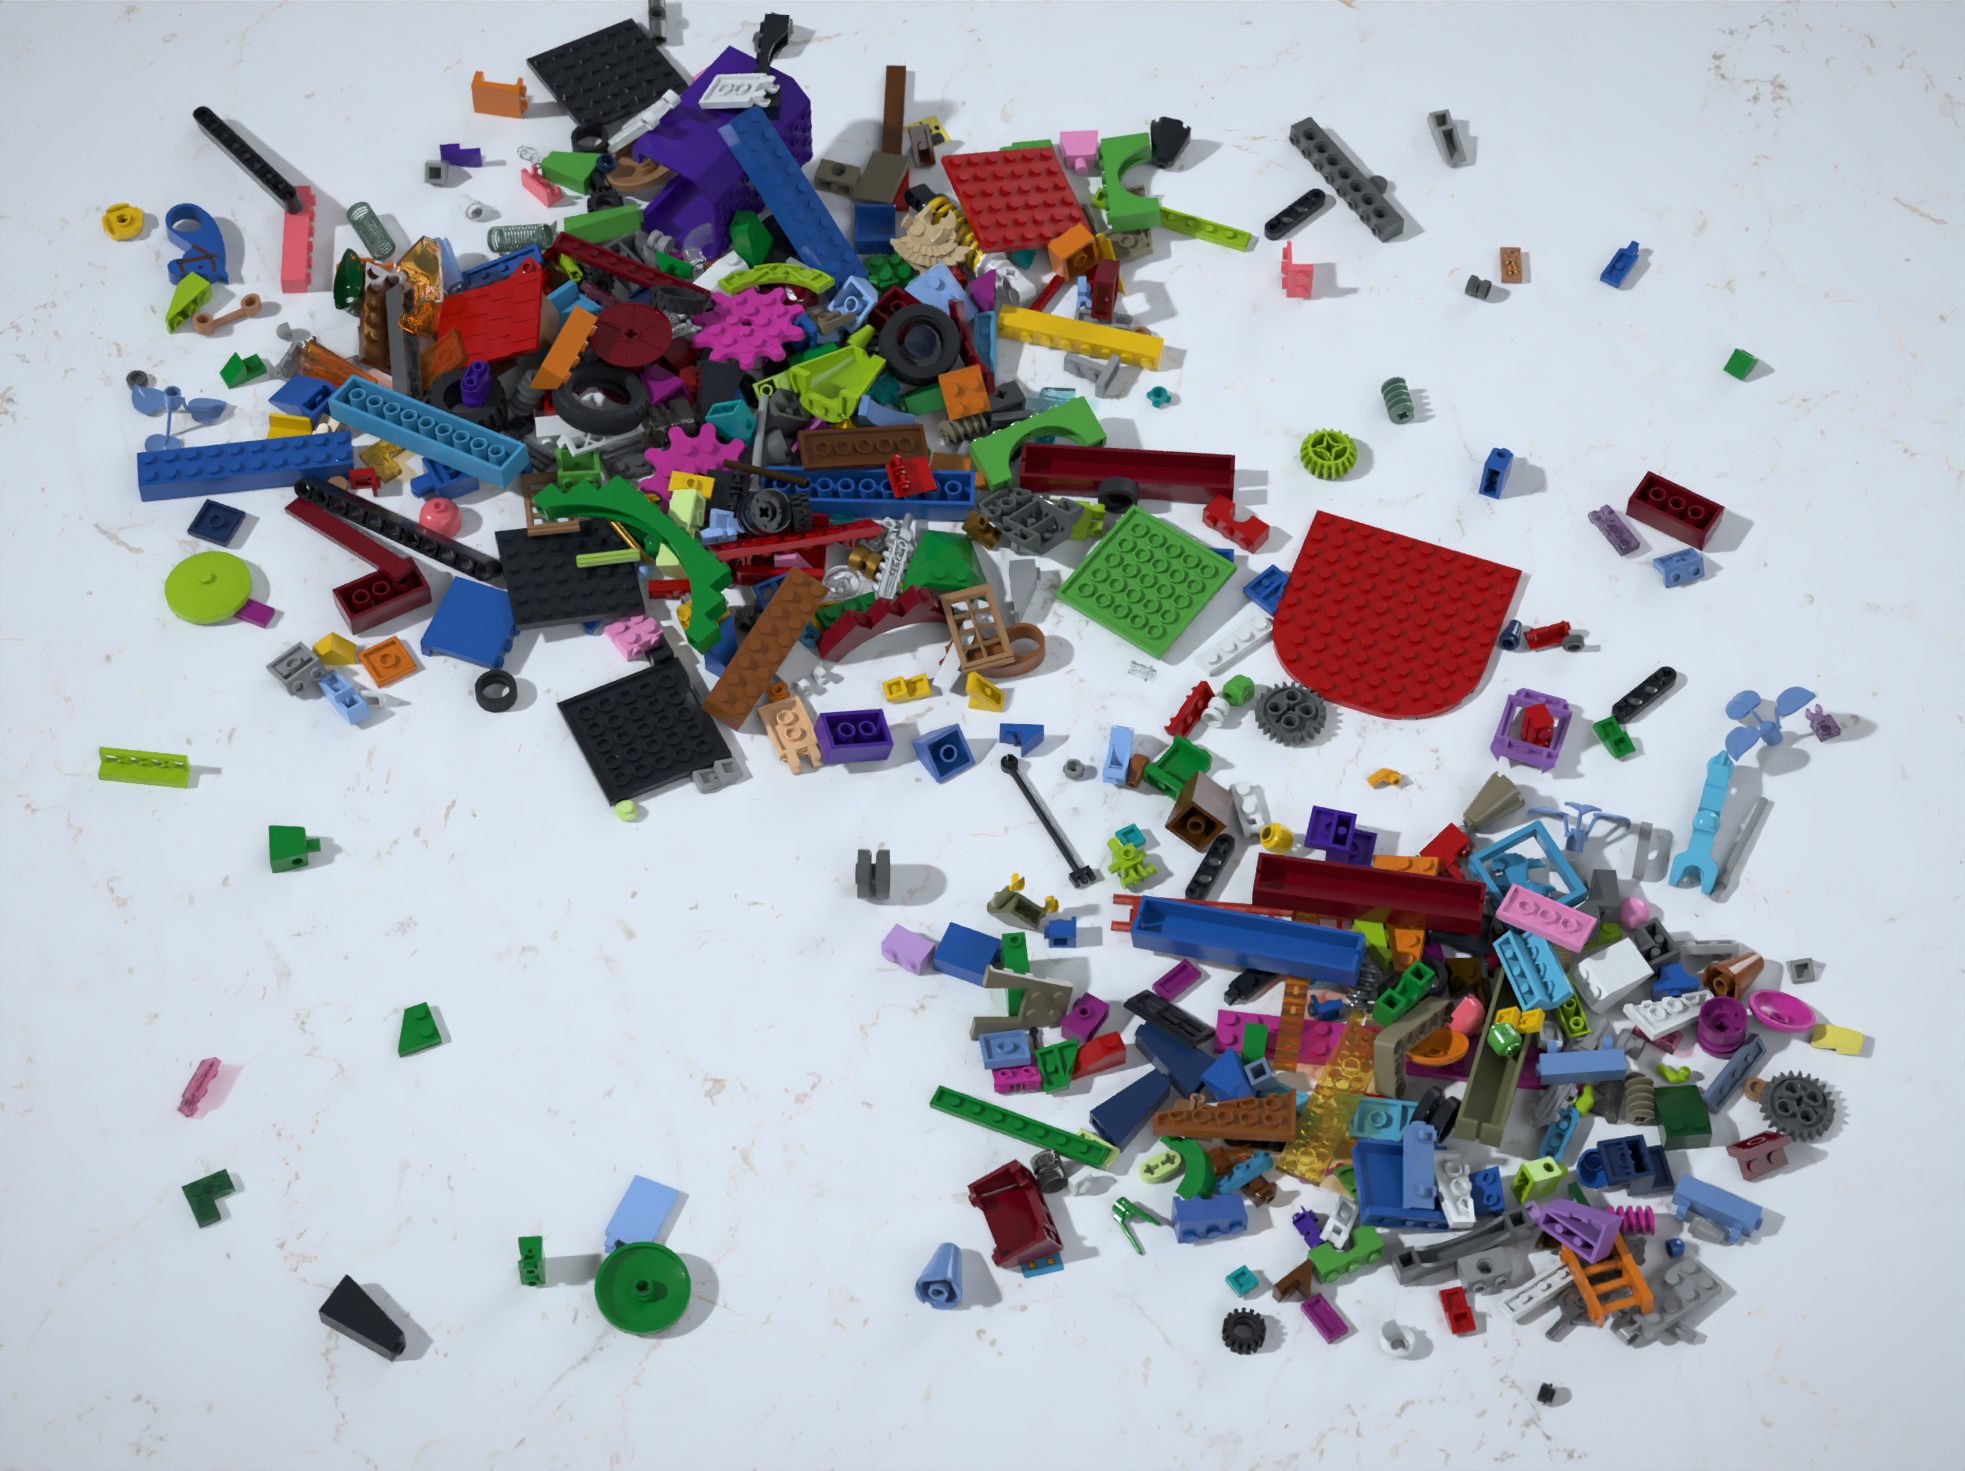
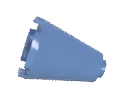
M440 237L433 238L419 247L420 253L417 255L415 252L413 255L415 264L447 294L456 295L460 293L465 282L447 237H444L443 240Z
M954 1243L940 1244L918 1278L914 1290L917 1298L925 1304V1301L933 1304L932 1308L947 1310L956 1307L957 1303L961 1301L962 1256L961 1249Z

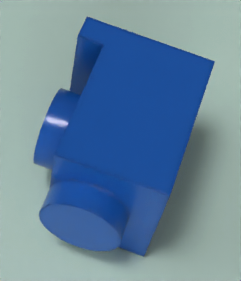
M1072 917L1071 920H1049V925H1044V939H1049V948H1076V917Z

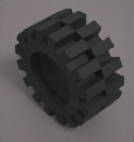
M605 188L602 189V192L596 190L595 194L591 193L590 198L588 197L587 199L588 213L601 211L599 207L605 205L612 206V208L624 206L621 194L619 195L617 191L613 193L612 189H609L608 192H606Z
M589 266V269H584L585 273L580 276L581 280L576 282L578 283L577 287L581 294L601 305L603 304V299L605 301L609 299L607 297L608 294L612 295L613 292L610 290L614 289L613 283H615V280L610 273ZM598 281L597 286L593 290H591L593 285Z
M801 492L787 495L792 507V517L789 522L791 531L797 533L811 530L813 516L811 515L812 509H810L811 504L807 494Z
M1242 1307L1241 1312L1237 1308L1234 1309L1233 1314L1231 1312L1227 1314V1318L1223 1321L1222 1340L1225 1341L1226 1347L1231 1346L1230 1351L1234 1353L1237 1349L1239 1355H1242V1351H1246V1355H1250L1251 1350L1255 1353L1258 1351V1347H1262L1263 1341H1265L1266 1325L1264 1318L1260 1319L1261 1314L1257 1312L1254 1315V1309L1251 1308L1249 1312H1246V1307ZM1239 1325H1247L1252 1328L1253 1334L1250 1337L1243 1338L1236 1335L1235 1328Z

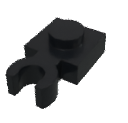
M533 411L524 418L518 415L503 424V431L517 441L533 432V427H536Z

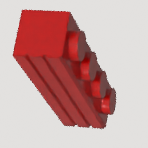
M689 579L648 580L649 599L681 598L686 593H691Z

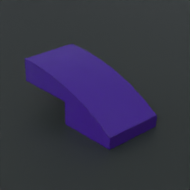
M460 143L439 145L441 160H449L450 165L468 168L482 167L480 148L460 149Z

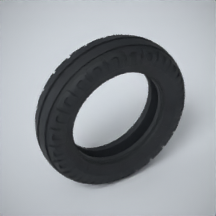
M583 363L576 365L575 368L570 367L569 372L572 374L567 383L564 384L562 382L558 389L552 390L553 406L559 417L571 427L588 434L591 433L592 435L615 436L630 432L644 421L649 410V395L642 381L631 372L615 365L611 366V364ZM584 388H604L623 396L629 405L619 410L601 411L581 404L572 394Z

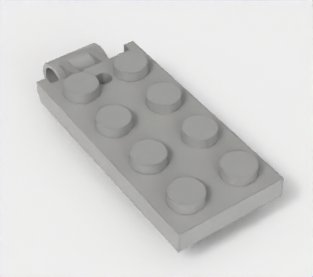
M1689 1256L1647 1284L1654 1297L1652 1313L1643 1315L1640 1307L1635 1305L1618 1310L1622 1316H1619L1612 1322L1610 1330L1626 1346L1635 1343L1640 1333L1650 1340L1720 1294L1722 1286Z

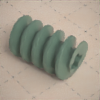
M1393 377L1385 381L1381 386V393L1390 421L1395 424H1404L1414 418V406L1408 392L1406 380L1403 377Z

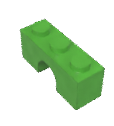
M1361 1226L1349 1232L1348 1245L1351 1248L1349 1252L1340 1253L1335 1251L1329 1241L1307 1252V1259L1312 1261V1273L1320 1285L1326 1282H1334L1347 1272L1353 1273L1367 1263L1373 1264L1380 1260L1383 1256L1384 1244L1373 1226Z

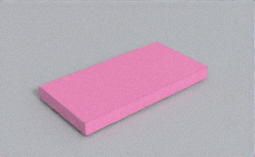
M1514 883L1495 914V918L1579 954L1597 923V918Z

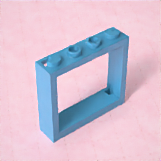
M1540 819L1469 856L1468 869L1471 872V876L1477 878L1479 882L1487 883L1485 896L1488 895L1491 899V906L1495 913L1504 897L1482 863L1531 837L1535 838L1571 892L1556 901L1573 908L1587 899V889ZM1503 921L1506 929L1508 928V930L1519 936L1527 932Z

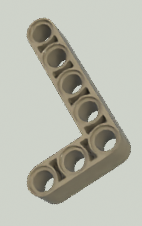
M1429 996L1376 1036L1374 1041L1375 1092L1377 1094L1400 1100L1406 1090L1405 1053L1450 1020L1455 1008L1453 1001Z

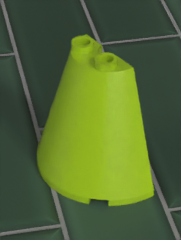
M851 345L789 368L790 380L795 393L799 392L804 400L802 404L813 415L827 422H842L855 412L860 404L861 395L867 394L885 367L886 359L877 355H873L870 358L864 349Z

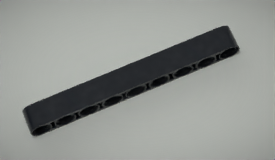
M200 106L194 110L193 117L201 132L287 213L297 214L303 209V202L296 189L209 107Z

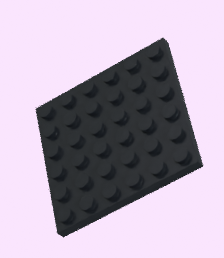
M632 18L526 59L527 66L583 134L647 109L659 101L669 89L679 96L689 88L687 82Z
M605 518L579 521L580 531L529 537L527 528L494 532L516 631L645 614V605L634 562L583 568L577 567V555L630 549Z
M678 656L557 703L558 711L610 807L617 805L620 801L630 800L688 777L695 770L713 767L714 762L717 760L732 758V753L711 715L701 709L704 702Z

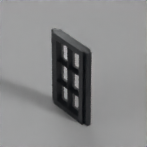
M1148 989L1127 999L1123 1004V1007L1191 1049L1212 1039L1216 1034L1214 1029Z

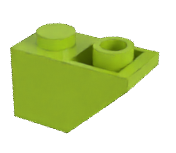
M789 369L752 384L758 401L762 394L767 395L769 400L778 388L794 391Z

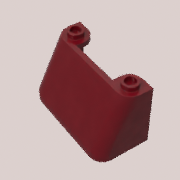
M1014 1159L967 1185L970 1195H968L969 1201L974 1208L978 1207L983 1211L995 1241L996 1247L993 1249L994 1254L991 1257L998 1268L1001 1267L1004 1270L1057 1254L1064 1249L1035 1175L1018 1160Z

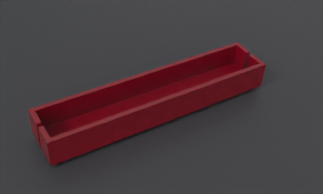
M1023 443L1020 488L1031 490V493L1098 496V488L1103 480L1111 477H1124L1132 480L1138 486V499L1210 503L1218 494H1221L1233 502L1235 455ZM1121 493L1109 494V496L1117 498L1127 497V495Z
M1259 852L1253 885L1252 905L1480 936L1487 883Z

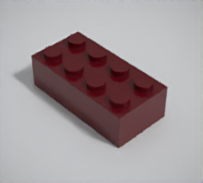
M1648 471L1629 498L1626 515L1703 551L1721 524L1725 507Z
M412 556L404 560L411 563L414 570L399 582L377 570L332 589L335 606L353 636L432 602L430 586Z

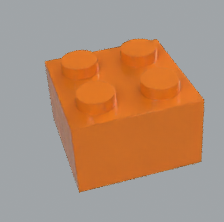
M1081 223L1071 227L1066 233L1053 239L1047 245L1052 270L1059 276H1062L1066 284H1069L1085 273L1087 269H1091L1099 263L1095 237Z
M979 364L938 375L950 421L991 410Z

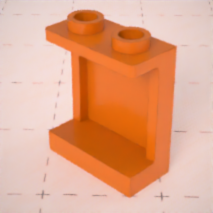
M475 71L471 83L474 113L521 119L523 112L527 111L528 100L525 99L527 87L524 86L523 78L519 77L516 85L485 81L483 71Z

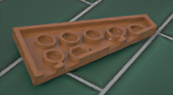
M1296 1089L1288 1090V1094L1277 1095L1276 1092L1268 1093L1267 1097L1259 1099L1250 1096L1217 1102V1106L1206 1107L1205 1104L1196 1105V1109L1188 1111L1178 1108L1154 1112L1153 1135L1295 1142Z

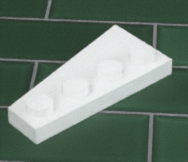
M1709 990L1682 994L1680 998L1664 997L1662 1001L1653 1003L1651 1000L1642 1001L1641 1005L1633 1006L1632 1003L1625 1004L1623 1012L1653 1041L1698 1021L1701 1006L1715 996Z
M1434 1150V1186H1437V1196L1450 1228H1472L1475 1223L1473 1199L1470 1196L1472 1187L1468 1177L1470 1173L1469 1165H1467L1468 1150Z

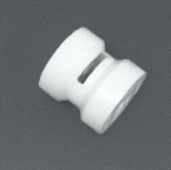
M1212 697L1208 703V708L1204 710L1201 718L1208 726L1218 728L1222 725L1224 716L1230 711V705L1220 697Z

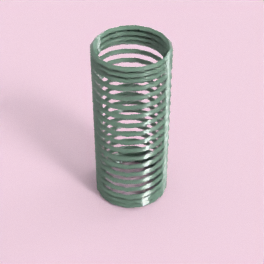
M367 202L353 204L348 209L346 217L372 258L376 261H383L391 257L395 252L396 244L381 224L371 206ZM361 207H368V208H362V209L358 210L356 213H354L357 209H359V208H361ZM364 212H367V213L361 215L357 220H355L360 214H362V213H364ZM389 242V244L384 249L380 251H375L383 248Z
M547 223L494 226L487 233V244L493 253L515 252L535 243L540 246L541 250H548L553 243L552 229ZM542 227L544 228V231H545V244H544V246H543L544 233H543ZM496 231H497L496 240H497L498 248H497L496 242H495V232H496Z

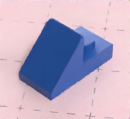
M1000 723L999 743L1021 744V757H1024L1044 741V725Z

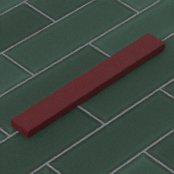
M563 231L560 232L552 244V250L650 290L655 285H672L679 288L684 287L688 290L692 289L706 296L705 304L711 296L710 290Z
M298 497L284 508L291 517L396 582H399L414 570L411 563L313 503Z

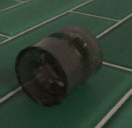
M1044 1150L1031 1158L1030 1165L1034 1175L1037 1176V1182L1042 1193L1052 1194L1064 1189L1068 1185L1069 1177L1065 1168L1062 1167L1063 1162L1057 1150Z

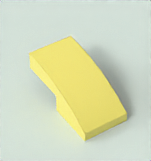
M1815 1024L1811 1044L1813 1048L1836 1049L1837 1054L1860 1055L1864 1034L1845 1027Z

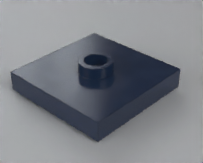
M207 499L187 529L188 535L227 548L244 521L246 513L245 511Z

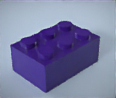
M882 709L820 713L813 728L825 765L887 760L894 746Z

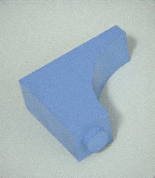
M861 395L858 412L861 427L919 424V422H916L914 414L888 409L874 402L870 396Z

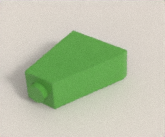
M551 151L547 158H544L541 162L542 177L550 182L585 195L590 189L591 174L599 171L596 167V160L602 154Z

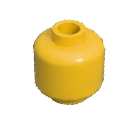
M1274 822L1265 826L1260 834L1262 846L1276 855H1283L1293 847V832L1279 823Z

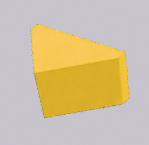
M333 632L312 645V652L320 658L323 665H356L357 645Z

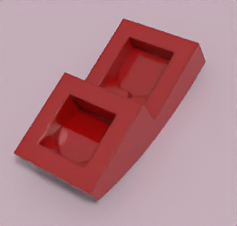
M1463 1286L1440 1290L1438 1292L1439 1299L1452 1335L1476 1331L1471 1307H1468Z

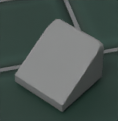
M1812 958L1786 961L1792 984L1815 980Z

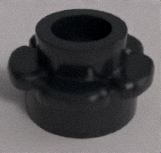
M1550 1382V1385L1542 1383L1536 1401L1542 1402L1544 1406L1547 1402L1552 1403L1556 1389L1552 1388L1553 1383Z

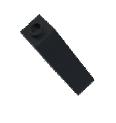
M710 360L702 362L698 373L696 437L700 434L702 425L707 423L705 417L713 404L733 401L744 374V370L740 366Z
M346 1274L318 1310L321 1322L393 1362L396 1356H400L405 1350L404 1332Z

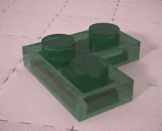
M226 1168L182 1186V1191L199 1229L222 1220L214 1200L235 1192L234 1185Z

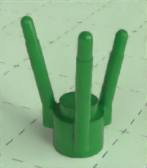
M1125 1196L1120 1197L1112 1207V1211L1116 1214L1113 1219L1119 1223L1137 1253L1142 1255V1250L1123 1220L1130 1221L1135 1215H1138L1148 1223H1153L1156 1226H1160V1222L1136 1207Z

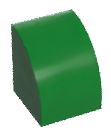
M1735 348L1723 370L1737 379L1743 380L1754 369L1759 359L1744 349Z

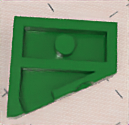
M427 1002L404 1009L398 1046L399 1057L442 1043Z

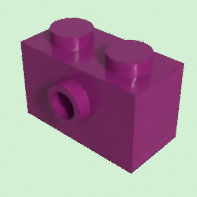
M1085 992L1081 999H1076L1069 1015L1066 1014L1061 1020V1037L1066 1040L1077 1037L1079 1047L1088 1043L1094 1038L1109 1017L1110 1005Z

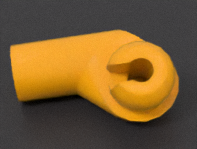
M1381 768L1368 777L1367 781L1372 788L1381 782L1397 786L1401 782V777L1395 770Z

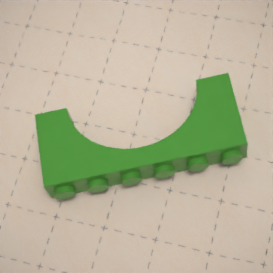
M1149 132L1101 138V147H1098L1099 159H1103L1099 160L1100 171L1105 172L1101 173L1102 185H1107L1103 186L1104 198H1108L1104 199L1105 210L1108 212L1106 213L1107 225H1112L1113 233L1160 227L1161 218L1158 197L1145 198L1136 196L1128 192L1120 184L1122 178L1130 169L1141 163L1152 161Z
M1084 395L1079 398L1073 397L1060 406L1054 405L1046 412L1041 414L1035 413L1027 420L1022 422L1016 421L1008 428L995 430L991 435L984 438H976L970 443L969 454L992 494L1006 485L1011 486L1010 458L1023 443L1041 436H1060L1072 440L1079 446H1105L1107 435Z

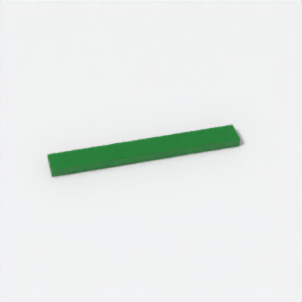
M939 1085L929 1103L930 1108L1098 1170H1100L1109 1153L1108 1146Z

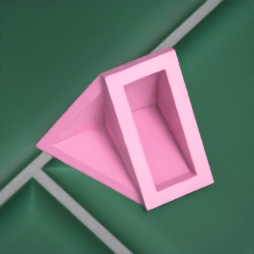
M795 549L790 553L773 552L774 567L792 568L794 565L797 568H813Z

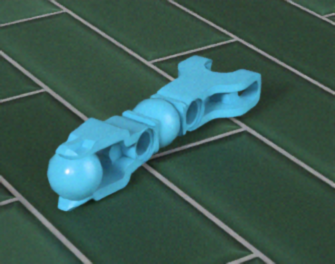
M1722 750L1717 755L1711 757L1706 765L1708 776L1704 784L1698 812L1692 819L1693 831L1689 847L1685 852L1674 857L1668 885L1677 887L1683 877L1687 875L1695 876L1701 881V893L1707 895L1712 893L1718 867L1710 854L1715 834L1720 829V814L1728 780L1732 777L1735 770L1734 762L1726 750Z

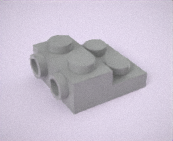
M301 641L265 666L268 672L291 697L296 693H302L307 685L313 681L320 680L323 674L327 672L320 658Z

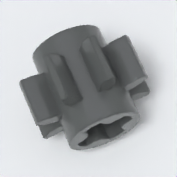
M745 605L742 607V610L736 609L734 624H737L741 631L750 632L761 616V613H758L756 607Z

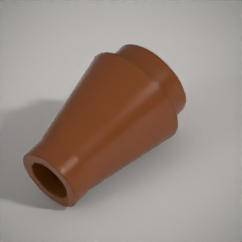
M1134 754L1129 759L1125 783L1127 786L1138 788L1139 783L1144 777V768L1150 762L1148 757L1142 754Z

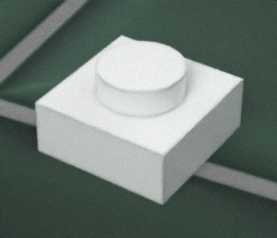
M1087 1166L1068 1178L1067 1191L1073 1197L1079 1192L1084 1193L1092 1184V1172Z

